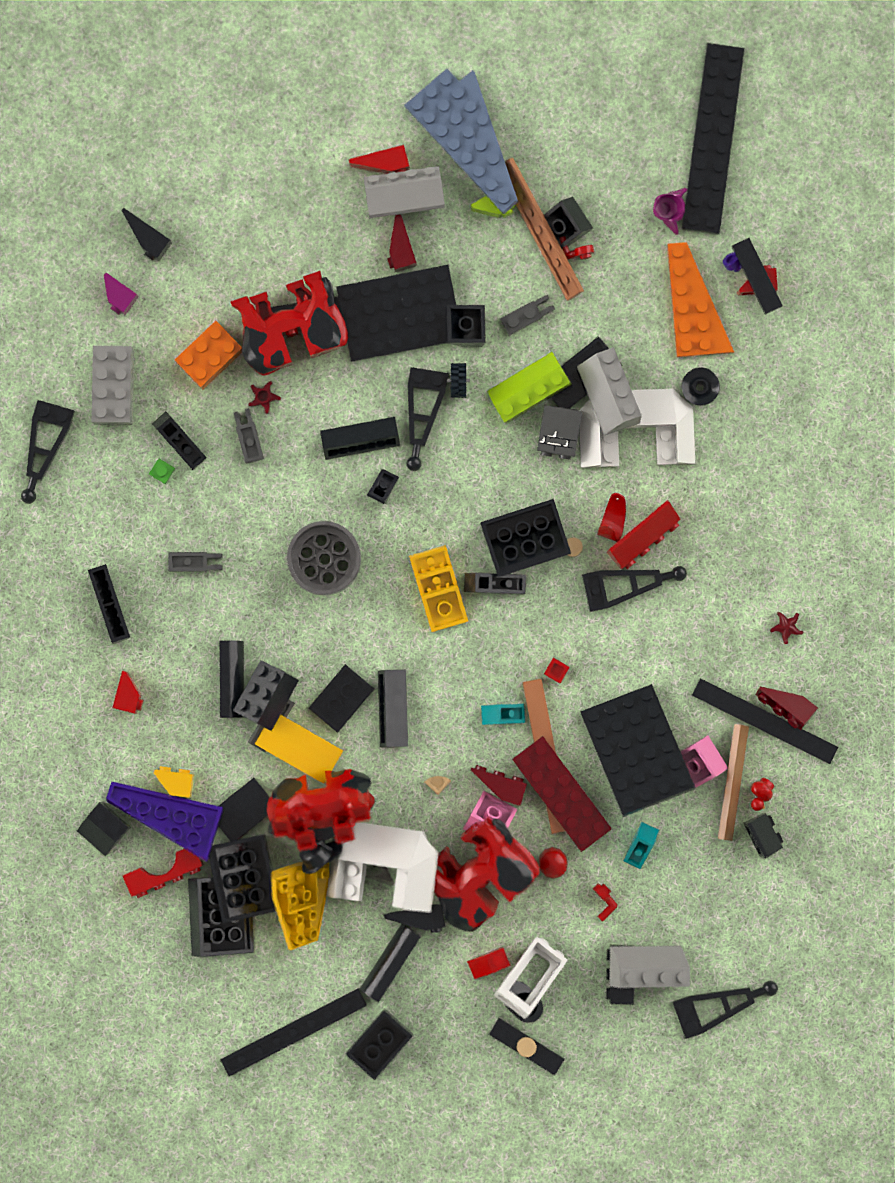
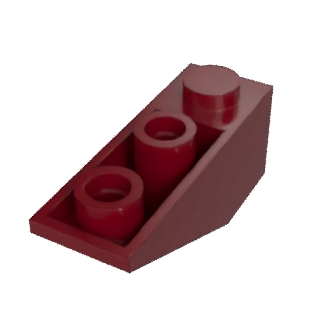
M761 686L755 694L761 703L769 705L778 716H783L792 727L800 730L803 729L818 709L816 705L802 695Z
M478 765L470 769L502 801L521 806L527 785L523 783V778L513 776L512 779L505 777L506 773L494 770L492 774L486 772L487 768Z

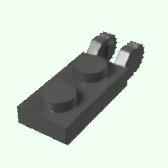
M545 295L535 302L532 301L500 318L508 335L514 334L542 319L544 315L554 311L555 307L553 305L548 306L541 312L537 307L550 299L549 296Z
M245 409L248 423L241 425L238 411L233 412L245 463L249 464L263 460L261 444L250 409Z
M168 552V571L207 572V570H223L222 565H207V558L220 559L223 558V554Z

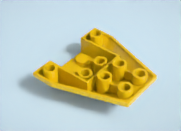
M303 862L272 871L273 900L289 950L310 944L319 939L329 880V863L312 874L303 872Z

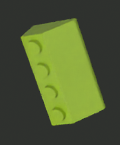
M550 352L487 392L502 420L507 424L572 384L554 353Z

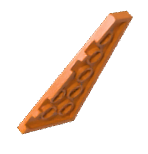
M687 242L667 244L677 357L734 353Z

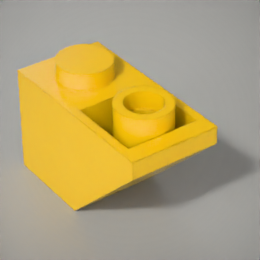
M160 766L159 770H154L155 776L170 795L191 798L194 774H190V770L179 769L178 772H172L170 767Z

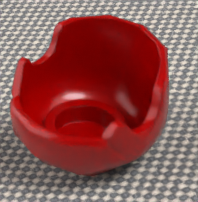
M555 847L545 849L539 856L540 871L545 877L552 879L564 875L568 864L565 853Z

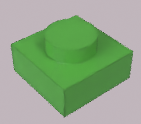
M158 458L149 475L166 485L175 468Z

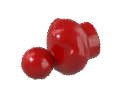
M766 778L754 782L750 787L752 793L757 797L751 801V807L755 811L765 809L764 802L772 799V790L775 786Z

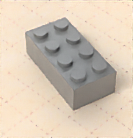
M93 346L91 422L94 425H132L134 349L132 346Z

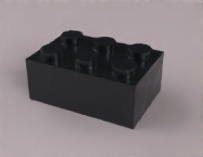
M260 660L233 711L272 731L299 680Z
M384 1008L348 1049L345 1055L375 1081L413 1037V1033Z

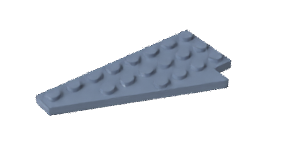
M448 69L444 70L404 106L494 205L505 214L518 200L475 72L472 70L462 80L458 81Z

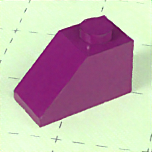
M105 272L104 281L107 299L111 305L110 309L118 315L120 313L126 315L139 296Z

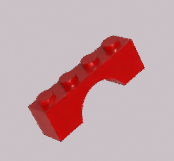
M182 849L176 852L175 863L171 870L163 875L150 874L141 867L122 875L131 897L136 895L138 899L147 895V890L153 887L156 891L165 887V882L172 880L174 883L183 879L182 875L187 872L193 875L201 871L200 867L204 864L201 858L186 849Z

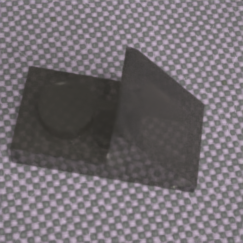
M378 866V870L365 876L388 885L394 884L385 866Z

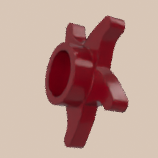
M269 381L261 389L251 385L255 398L248 405L250 407L262 405L265 413L269 414L270 402L274 400L281 401L280 396L271 393L273 382Z
M777 612L779 624L770 629L771 633L777 631L782 634L784 644H788V638L791 634L802 635L804 633L795 626L799 617L798 613L788 619L781 612Z

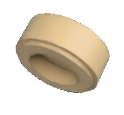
M574 537L567 539L572 553L568 556H578L583 549L582 542Z
M523 1037L517 1043V1051L523 1057H530L536 1051V1043L530 1037Z

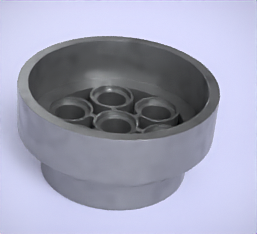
M317 521L304 526L295 534L289 544L287 564L292 577L303 589L316 595H333L345 590L357 577L361 566V552L355 537L345 527L330 521ZM319 536L327 538V543L324 546H319L316 543ZM342 542L345 544L343 552L335 551L334 546L336 543ZM305 548L312 550L310 558L302 557V551ZM322 555L330 556V562L327 565L320 563ZM346 561L348 569L340 571L338 569L339 562ZM308 567L315 568L316 573L313 577L305 575V570ZM327 573L334 576L333 582L329 584L323 581V577Z

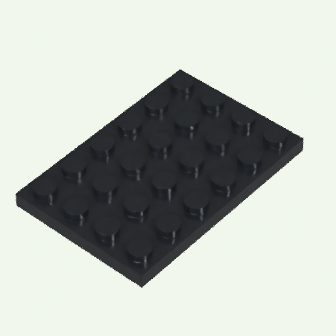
M449 265L336 286L342 317L348 332L347 343L351 362L447 343L446 305H456Z
M652 684L580 711L623 817L695 790L693 780Z

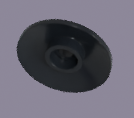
M695 368L684 376L681 388L687 401L694 405L703 406L710 404L716 399L720 390V383L715 373L711 370ZM698 384L703 385L704 389L702 391L697 390L696 386Z

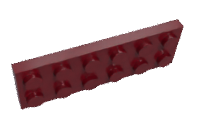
M543 736L512 758L513 762L581 852L612 830L611 826Z

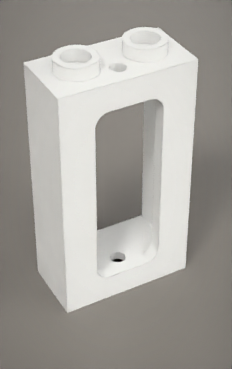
M536 937L494 993V996L525 1019L532 1012L568 960L564 958L565 956L562 952L551 948L545 939ZM538 954L549 963V968L524 1002L509 990L532 957Z

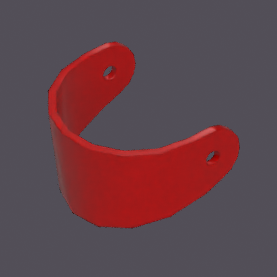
M619 493L611 494L597 533L598 536L616 542L621 539L626 518V500L623 495Z

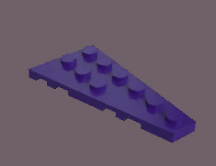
M111 782L106 797L108 803L205 862L208 861L223 813V807Z

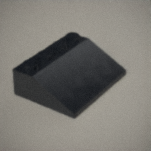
M554 499L480 522L498 577L572 554Z
M261 834L212 845L209 861L222 922L226 923L276 912L272 892L273 867L266 835Z
M213 877L188 878L191 956L208 957L253 953V918L249 917L223 923Z

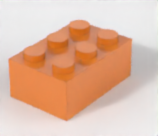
M215 321L175 359V362L203 390L242 353V347Z

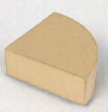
M435 776L427 779L424 783L439 795L451 780L446 777Z

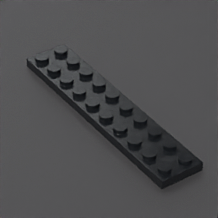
M707 43L685 200V213L682 222L683 230L720 234L745 49L742 47Z

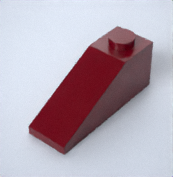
M401 214L395 215L389 249L390 257L387 258L390 269L394 268L395 273L417 266Z

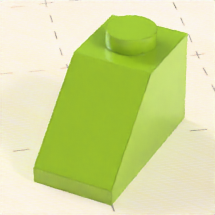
M487 196L471 204L473 212L496 218L501 216L506 218L513 214L515 209L514 205L503 214Z

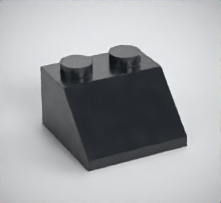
M574 197L561 200L544 214L561 249L576 242L593 229ZM566 237V241L561 244L560 238Z
M446 305L447 343L461 347H483L486 343L485 305Z
M99 802L85 818L77 832L106 856L131 827L107 805Z
M762 813L743 823L760 858L766 859L783 848L781 843L784 841L779 832L775 833L772 827L775 823L771 815L767 816L766 813Z

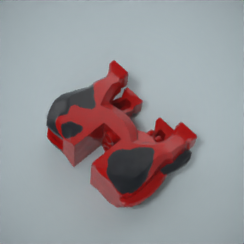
M321 271L303 277L310 290L305 287L303 279L286 285L287 291L297 297V305L294 309L279 310L273 313L267 291L249 298L245 296L230 301L232 308L238 310L242 317V324L244 326L242 353L244 359L257 373L269 375L279 369L293 365L283 336L287 335L288 338L296 336L300 330L302 331L311 359L346 345L348 332L345 321L334 303L333 286L327 277L322 278Z
M352 769L338 772L327 770L325 771L326 787L309 790L306 775L299 778H285L272 791V796L267 803V814L270 820L267 828L268 833L275 836V838L287 836L290 840H295L299 851L316 848L313 830H308V828L320 829L334 826L336 842L338 844L353 841L355 839L353 827L356 822L371 820L370 811L376 802L374 796L368 790L372 784L371 778L362 772Z
M489 816L479 824L474 823L462 833L460 838L463 842L477 845L475 851L478 855L468 860L464 865H460L455 856L451 854L448 846H446L438 853L437 866L441 867L443 874L436 870L433 893L439 898L446 921L453 927L467 932L475 931L496 913L499 901L485 887L490 881L510 903L516 896L525 891L540 874V868L535 858L521 843L513 838L505 823L496 818L491 820Z

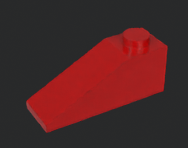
M404 145L349 159L350 167L384 174L410 170Z

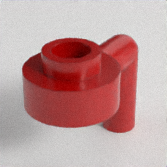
M566 237L560 238V242L562 244L564 241H566ZM593 245L581 246L572 251H569L568 246L562 249L567 260L575 257H580V260L588 259L594 253Z
M597 883L592 889L608 905L597 916L603 922L618 905L609 895L611 890L604 883L602 885Z

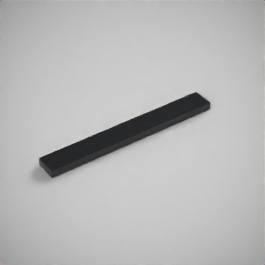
M701 678L691 695L828 764H831L838 749L837 746L803 729L794 728L787 721Z
M359 988L220 1060L230 1077L367 1006Z

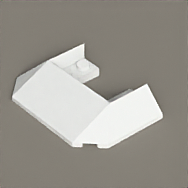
M674 389L631 390L642 417L639 424L628 428L656 427L657 465L695 464L693 406ZM589 399L580 409L583 411L579 430L581 468L619 467L618 431L604 436Z
M356 822L353 827L355 839L341 843L343 847L341 853L331 861L326 896L362 901L367 864L397 868L392 907L431 912L438 853L428 842L425 833L417 830Z

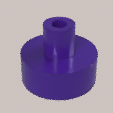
M734 252L728 254L723 259L722 263L728 271L734 270L739 272L741 270L740 263Z

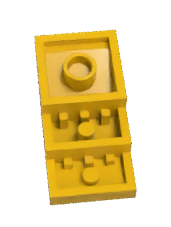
M446 545L410 555V562L431 632L468 622Z
M283 715L279 716L272 731L263 728L255 742V745L323 784L326 782L325 771L333 770L343 752L342 749Z

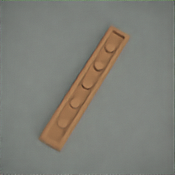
M734 725L718 839L733 841L749 726Z

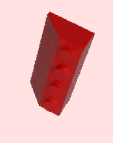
M667 500L606 553L621 570L624 567L628 570L636 563L634 559L638 555L643 557L650 551L648 547L652 543L657 545L665 538L663 536L668 530L673 532L680 526L677 522L681 519Z

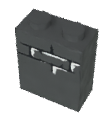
M544 405L537 451H541L540 455L552 457V453L560 454L559 458L569 460L571 456L575 457L582 410Z

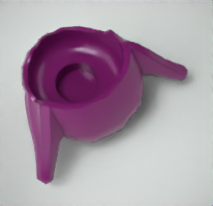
M687 188L659 195L654 202L653 214L662 220L675 235L679 234L677 222L683 218L685 213V202L682 196L687 191Z

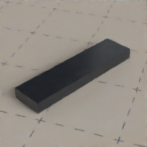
M750 238L732 245V249L764 314L766 315L781 308L783 305Z
M498 1018L489 1033L490 1036L517 1053L518 1041L523 1037H529L501 1018ZM534 1040L536 1051L532 1056L525 1058L555 1076L565 1058Z

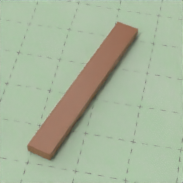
M510 158L505 161L518 200L516 206L565 298L569 301L584 290L514 159Z
M542 679L523 682L534 742L543 736L556 753ZM547 807L551 833L565 831Z

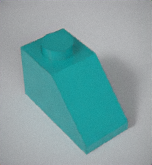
M524 704L481 706L482 725L525 723Z
M641 822L623 861L641 869L655 844L659 829Z

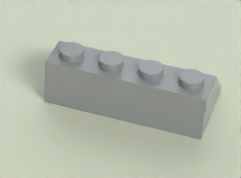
M439 166L363 177L369 218L445 208Z
M614 347L596 353L577 366L604 436L641 422L642 415Z
M681 946L610 947V986L618 988L690 987V966Z

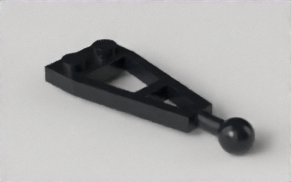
M414 367L410 368L408 380L410 445H413L412 456L408 458L406 465L411 471H417L421 468L420 448L426 445L445 395L448 373ZM413 388L439 392L430 416L414 413ZM414 420L427 422L422 439L415 438Z
M37 400L32 417L26 473L30 480L27 489L21 493V499L24 503L31 504L36 500L34 490L37 480H43L69 432L75 413L74 410ZM38 421L63 427L51 451L36 447ZM35 453L47 456L39 473L33 472Z
M676 566L672 571L661 574L660 570H600L582 574L589 611L593 612L615 606L663 585L662 581L674 579L682 581L686 578L687 571L682 566ZM602 576H629L632 592L608 602ZM636 576H654L655 582L638 589Z
M767 981L763 987L753 991L746 987L690 995L673 1001L685 1039L705 1033L754 1004V998L762 995L774 996L778 992V986L774 981ZM746 994V1001L730 1009L727 996ZM720 998L725 1013L701 1026L693 1001Z

